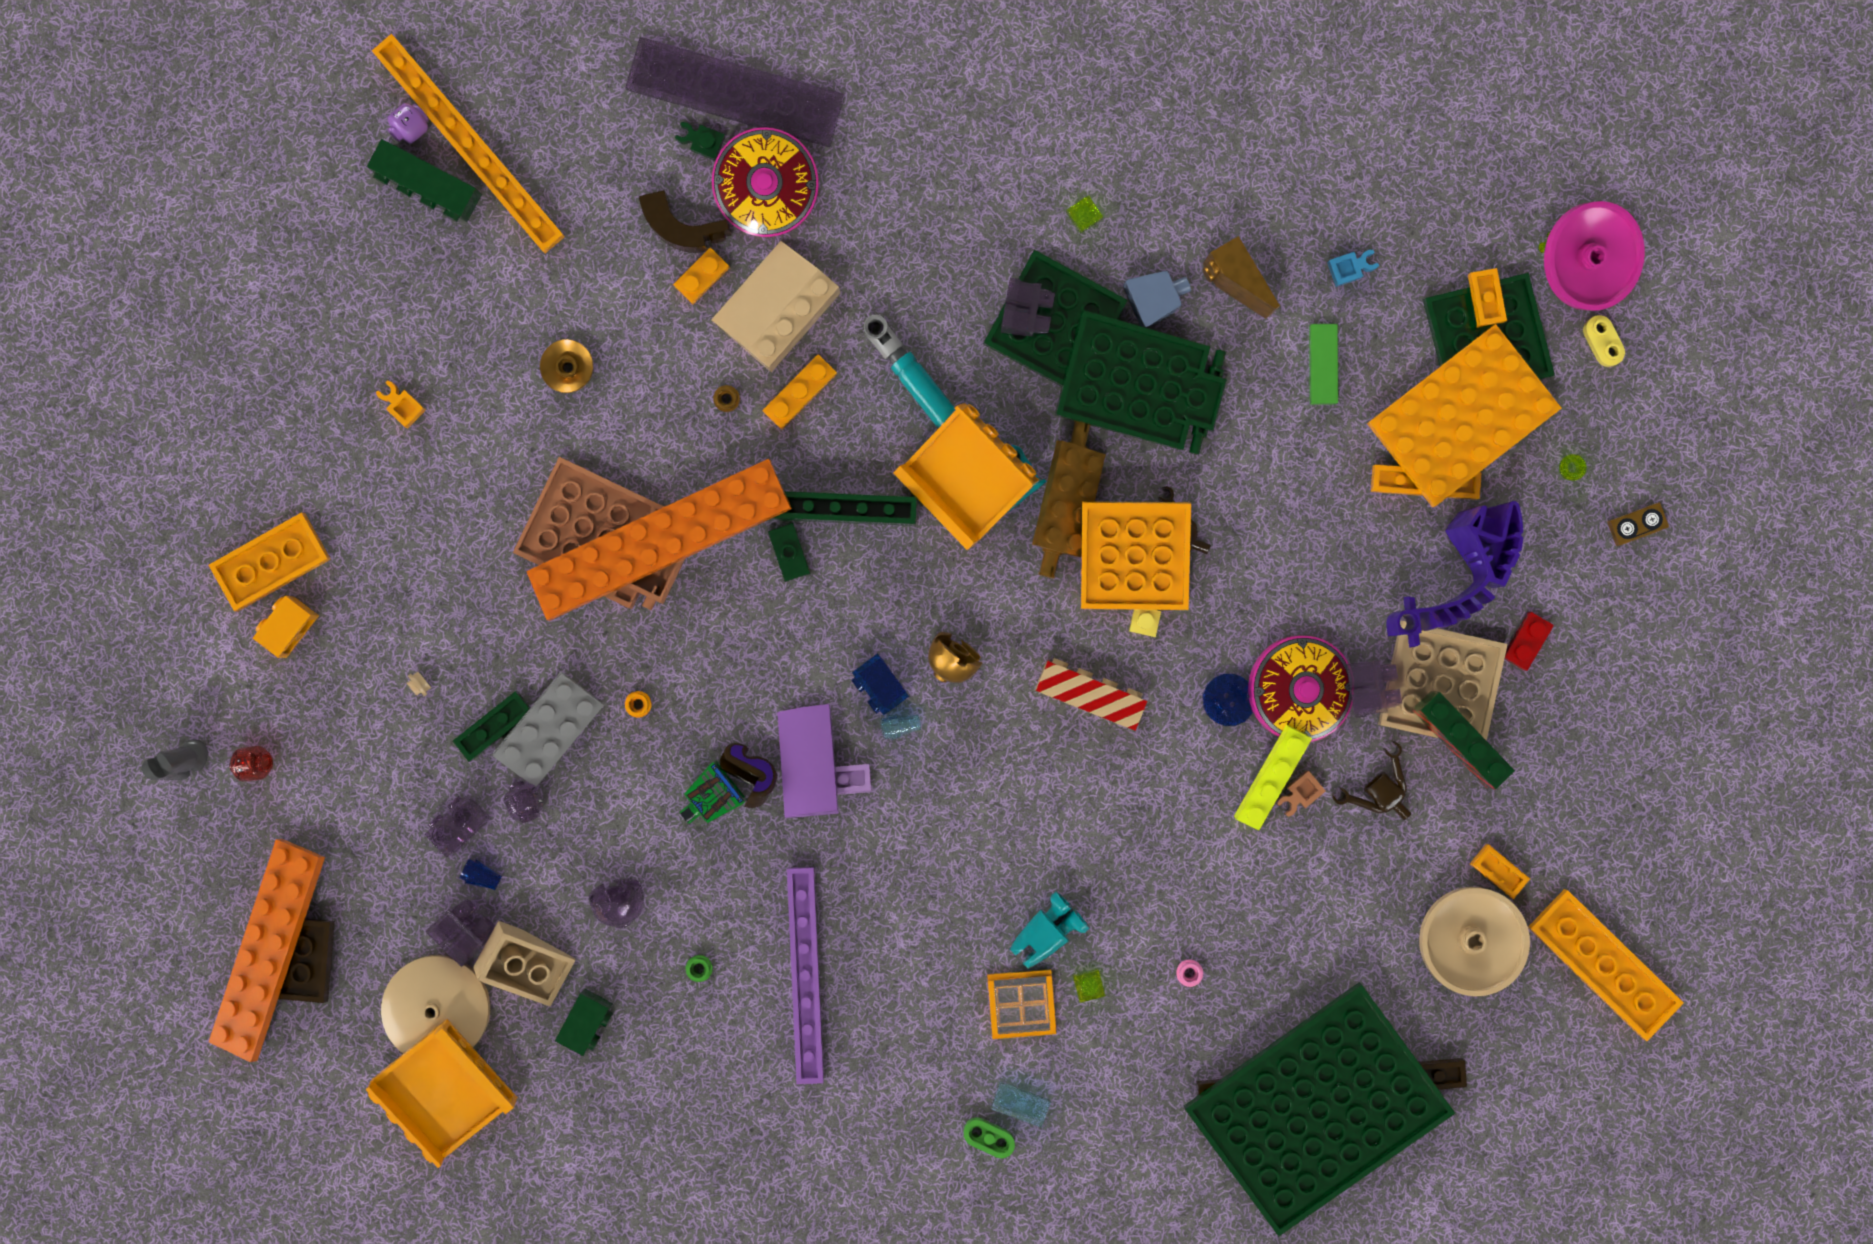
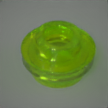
M1567 455L1559 463V472L1568 481L1579 480L1586 473V462L1579 455ZM1570 463H1573L1576 466V470L1574 473L1570 472L1568 469V465Z

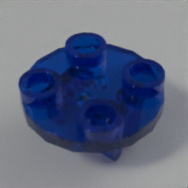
M1221 674L1214 677L1206 685L1202 693L1203 708L1207 716L1215 723L1223 726H1236L1245 722L1253 713L1248 694L1249 682L1244 677L1236 674ZM1231 702H1234L1233 707L1230 706Z

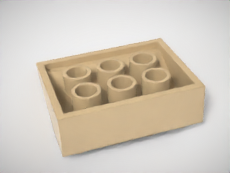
M780 241L712 318V321L772 372L841 292L839 286L822 271Z

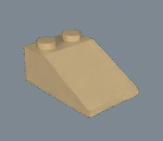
M498 920L473 968L478 981L551 1007L575 962V958L520 928Z

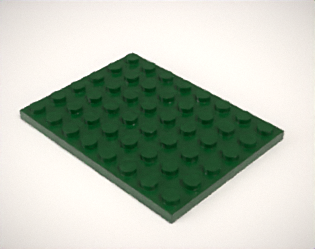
M1360 982L1184 1105L1185 1111L1278 1237L1456 1114Z

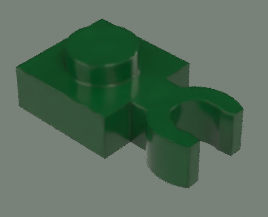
M681 122V128L688 130V134L685 137L676 135V141L680 144L692 143L690 148L692 152L716 161L725 140V134L700 125L698 131H695L689 123Z

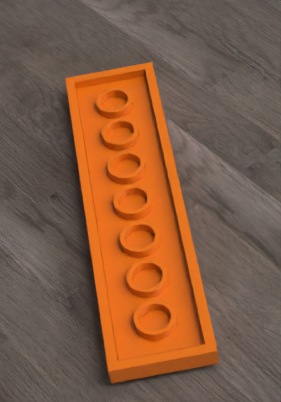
M284 839L275 840L209 1043L246 1061H258L325 860L324 856Z

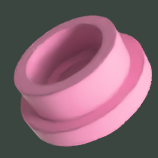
M1187 959L1178 965L1176 976L1184 986L1193 987L1201 982L1203 969L1197 961ZM1186 969H1194V975L1186 977Z

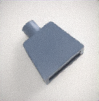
M1168 271L1128 279L1123 285L1139 325L1148 329L1179 310L1182 306L1179 296L1191 292V287L1186 277L1172 282Z

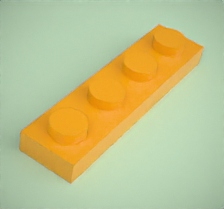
M1372 466L1371 492L1423 496L1400 466ZM1481 472L1447 498L1480 499Z

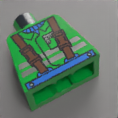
M716 760L707 767L684 793L690 804L683 808L680 814L688 824L700 815L709 823L747 801V798L728 774L721 770L720 764Z

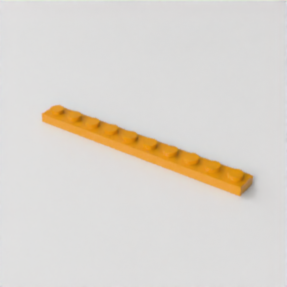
M390 34L372 50L375 56L424 111L538 247L546 254L565 237L398 40Z

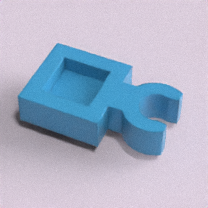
M1374 250L1365 251L1358 259L1355 252H1351L1329 260L1327 264L1335 287L1361 279L1363 277L1361 270L1372 272L1379 267L1378 263L1369 265L1366 262V257L1372 256Z

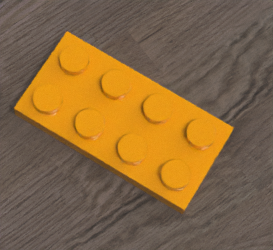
M301 512L208 566L232 609L235 612H239L331 560L307 515Z

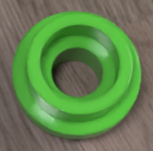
M695 955L686 964V974L695 982L707 980L713 971L711 960L704 955ZM700 963L704 966L702 973H698L695 970L696 964Z

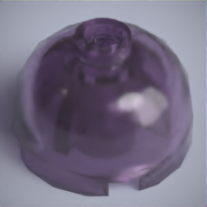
M636 879L614 880L618 886L605 888L604 884L591 891L589 894L591 910L599 922L620 929L628 927L631 922L638 918L644 907V894L642 886L639 885V881Z

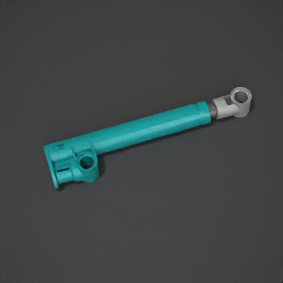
M877 314L869 316L864 322V332L867 339L872 342L885 360L889 359L893 365L890 369L899 377L905 388L935 426L939 428L954 413L955 407L924 367L917 362L912 352L906 353L903 350L904 344L889 327L885 318ZM874 323H879L884 327L883 331L878 335L869 332V327ZM1011 445L1017 451L1019 459L1023 463H1028L1032 466L1031 462L1024 455L1023 450L1019 446ZM1036 474L1035 476L1039 481L1007 513L1041 488L1047 480L1045 478L1041 480Z

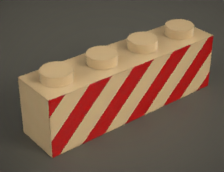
M1056 658L1052 662H1045L1035 691L1136 731L1147 704L1146 700L1141 699L1142 693L1130 688L1127 689V692L1116 689L1118 683L1103 678L1102 682L1092 679L1093 673L1078 668L1077 672L1067 669L1068 663Z

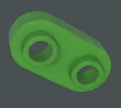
M979 1117L971 1118L966 1122L963 1131L964 1138L969 1145L1000 1159L1007 1158L1013 1153L1015 1148L1014 1137L1008 1130ZM980 1127L982 1132L979 1135H974L972 1129ZM999 1138H1003L1006 1140V1144L998 1146L996 1141Z

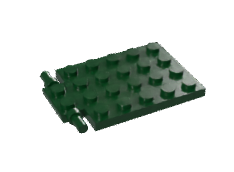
M1083 310L1055 416L1177 450L1184 449L1189 427L1193 426L1191 432L1193 438L1189 453L1199 455L1203 438H1207L1208 431H1214L1227 379L1222 378L1224 374L1222 367L1226 352L1216 350L1212 367H1209L1207 373H1204L1210 346Z

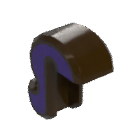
M737 742L727 745L720 758L721 770L754 786L744 807H759L767 801L776 785L777 773L775 767L763 757L747 756L749 748L746 745Z

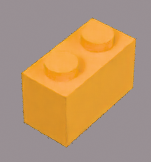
M294 596L279 598L272 606L273 612L270 616L263 619L257 625V633L252 638L277 658H287L319 617L317 613Z

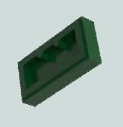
M791 523L768 531L784 581L788 582L811 574L794 524Z

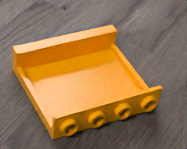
M962 403L954 408V413L893 474L968 550L975 546L1039 479L1035 476L1036 471L1028 463H1023L1017 457V451L1010 444H1004L998 438L999 433L992 425L985 424L979 418L980 413L975 407Z
M448 1019L373 1077L366 1088L372 1102L379 1104L386 1111L388 1119L394 1124L397 1123L404 1131L407 1140L415 1143L422 1150L424 1158L430 1163L433 1162L437 1168L442 1165L445 1157L499 1114L504 1112L506 1115L511 1111L518 1098Z

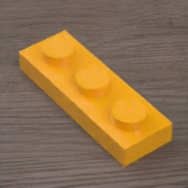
M817 354L762 411L783 430L837 375V372Z

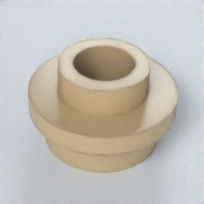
M418 671L413 675L410 673L408 675L410 681L406 684L416 696L422 693L425 697L427 695L426 692L431 689L430 685Z

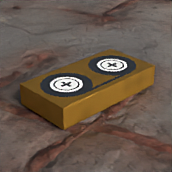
M1660 502L1607 521L1616 546H1621L1669 527Z

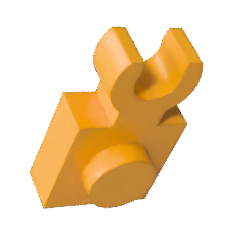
M387 380L386 384L391 389L390 394L385 396L382 392L377 391L376 395L381 400L391 403L386 410L408 429L426 409L408 391L404 390L399 394L397 385Z

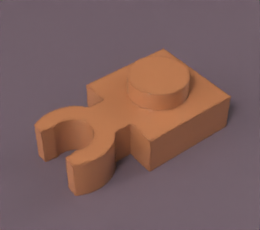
M1306 770L1286 787L1291 794L1279 797L1275 803L1280 806L1283 802L1288 801L1290 808L1284 814L1289 817L1296 812L1299 803L1303 808H1307L1326 791L1314 776Z

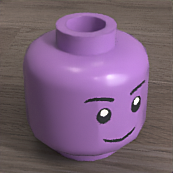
M408 103L401 104L387 118L390 125L388 132L398 142L403 140L408 144L414 143L428 130L427 121L429 119L424 111L415 103L412 105Z

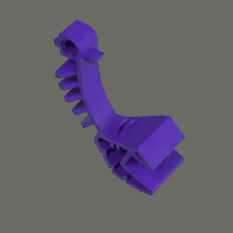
M1516 501L1488 508L1484 505L1458 512L1445 532L1471 569L1473 583L1453 599L1432 607L1416 609L1415 597H1403L1405 610L1393 612L1387 618L1388 637L1408 635L1409 648L1420 645L1419 633H1422V631L1445 628L1471 617L1470 614L1484 608L1482 604H1487L1495 598L1485 586L1490 588L1505 587L1512 573L1511 568L1515 567L1520 557L1519 552L1522 551L1523 537L1521 534L1523 533V519L1520 506ZM1402 616L1406 619L1405 629L1400 625Z

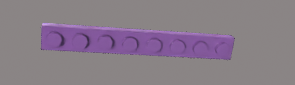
M814 867L787 868L796 1084L823 1083L824 1070Z

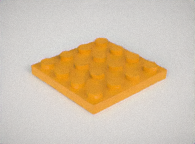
M1082 501L1081 609L1189 610L1191 502Z

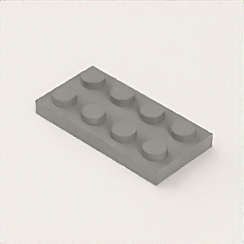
M561 671L492 753V756L536 788L604 704Z

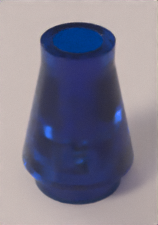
M468 859L459 879L465 881L464 884L496 890L502 878L501 875L495 873L477 859L475 861Z

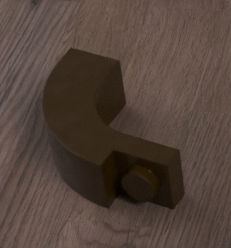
M665 190L639 196L644 217L654 233L667 245L677 250L688 253H704L708 250L706 241L720 243L725 241L727 236H731L727 219L698 226H689L679 222L672 214L669 198Z

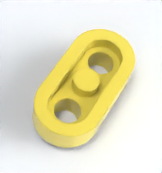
M1597 315L1587 320L1583 327V333L1597 361L1605 367L1619 364L1625 356V349L1612 322L1602 315ZM1597 324L1603 327L1602 333L1597 331ZM1609 348L1614 349V357L1609 354Z

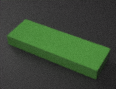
M1337 324L1309 325L1310 405L1338 404Z

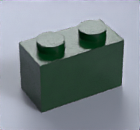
M584 989L579 994L555 1042L581 1056H584L588 1050L594 1051L601 1038L597 1035L601 1026L606 1028L613 1016V1012L610 1011L613 1003Z

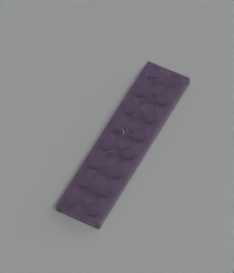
M643 37L639 38L625 86L626 90L758 128H775L787 132L797 139L829 148L844 101L843 93Z

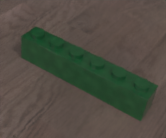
M784 491L792 509L769 519L916 526L917 497Z

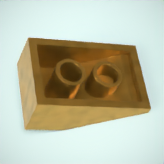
M1239 236L1210 252L1203 263L1204 268L1202 269L1209 282L1213 281L1217 288L1265 319L1270 317L1280 307Z

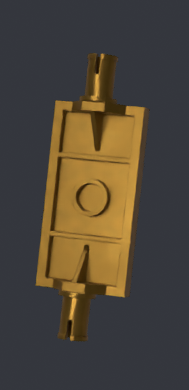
M1074 421L1075 424L1070 442L1056 441L1032 545L1041 547L1044 552L1038 575L1055 579L1059 556L1067 554L1074 557H1082V501H1095L1106 454L1088 449L1086 442L1091 425Z

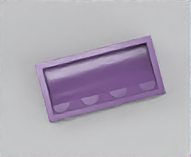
M815 705L777 712L785 818L838 814L839 807L830 705Z

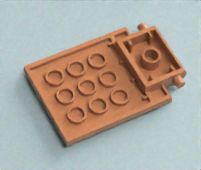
M559 457L513 553L540 565L655 512L664 506ZM685 559L613 591L604 597L629 609H633L639 594H643L646 598L642 606L652 610L656 601L664 604Z

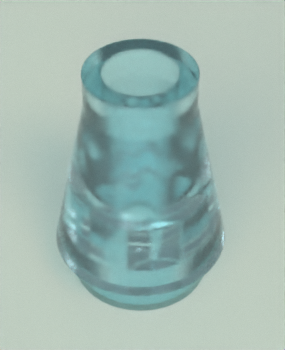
M918 714L886 715V718L880 719L884 740L890 739L893 741L914 731L921 730Z

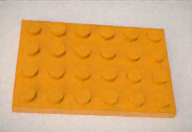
M1495 324L1370 420L1367 425L1433 508L1562 408Z

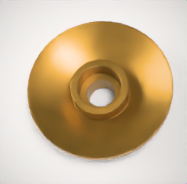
M560 340L548 346L542 354L540 373L545 383L553 390L561 393H573L582 389L590 381L593 374V359L589 351L582 344L573 340ZM571 363L573 370L568 373L565 372L564 366Z

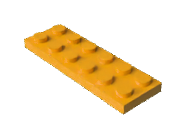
M1564 889L1528 926L1559 959L1643 1040L1648 1041L1684 1004L1678 996L1568 890Z

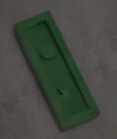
M515 691L452 742L467 761L472 762L512 730L531 707L521 694Z

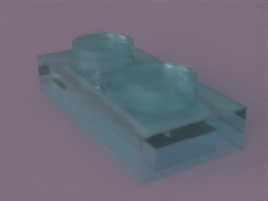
M999 1082L991 1109L1042 1128L1051 1101L1042 1096Z

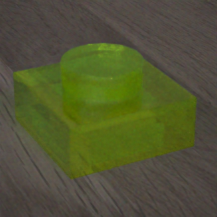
M1089 195L1066 210L1067 215L1080 234L1103 220V215Z
M1098 969L1072 975L1080 1003L1106 996Z

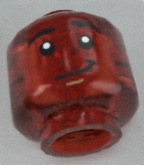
M262 746L241 747L232 754L229 768L234 777L239 781L262 780L270 773L273 767V758Z

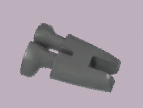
M196 739L188 740L179 748L160 751L157 753V756L144 761L141 768L142 773L150 780L187 779L190 776L189 770L200 771L205 766L208 750L202 741Z

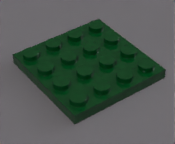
M1034 250L983 345L1062 387L1082 311H1089L1117 320L1128 300Z
M1529 272L1500 279L1507 321L1496 325L1539 380L1555 376ZM1470 287L1423 299L1439 366L1443 365L1493 326L1477 327Z

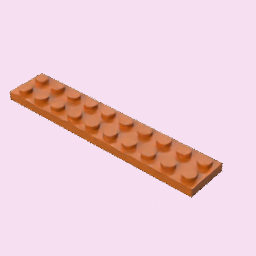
M766 459L526 572L546 620L551 621L792 508L771 460Z

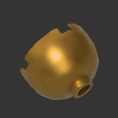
M940 632L932 641L928 653V661L934 671V676L944 683L947 681L962 683L970 679L982 665V662H978L981 658L979 653L962 639V645L950 639L953 634Z

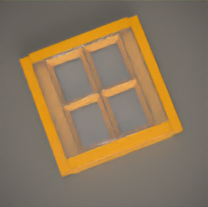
M1051 969L987 974L992 1039L1056 1034Z

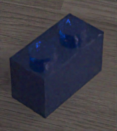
M879 653L852 672L855 677L851 681L860 693L863 690L866 691L871 698L867 702L876 714L881 712L884 716L910 697Z

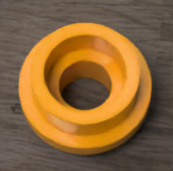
M642 691L630 693L625 700V709L632 717H644L650 712L652 707L651 698ZM635 700H642L643 707L641 709L634 707Z

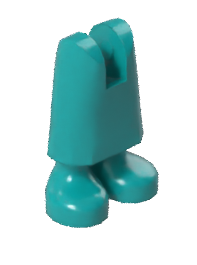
M1057 891L1050 897L1052 904L1050 909L1046 913L1040 909L1010 947L1014 955L1019 954L1028 945L1034 949L1022 962L1027 969L1040 963L1068 943L1070 940L1066 934L1070 931L1075 930L1080 933H1086L1090 929L1087 922L1075 909L1059 925H1054V922L1060 916L1072 909L1070 903Z

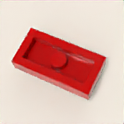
M1528 612L1507 647L1504 659L1518 668L1528 671L1554 625L1533 612Z

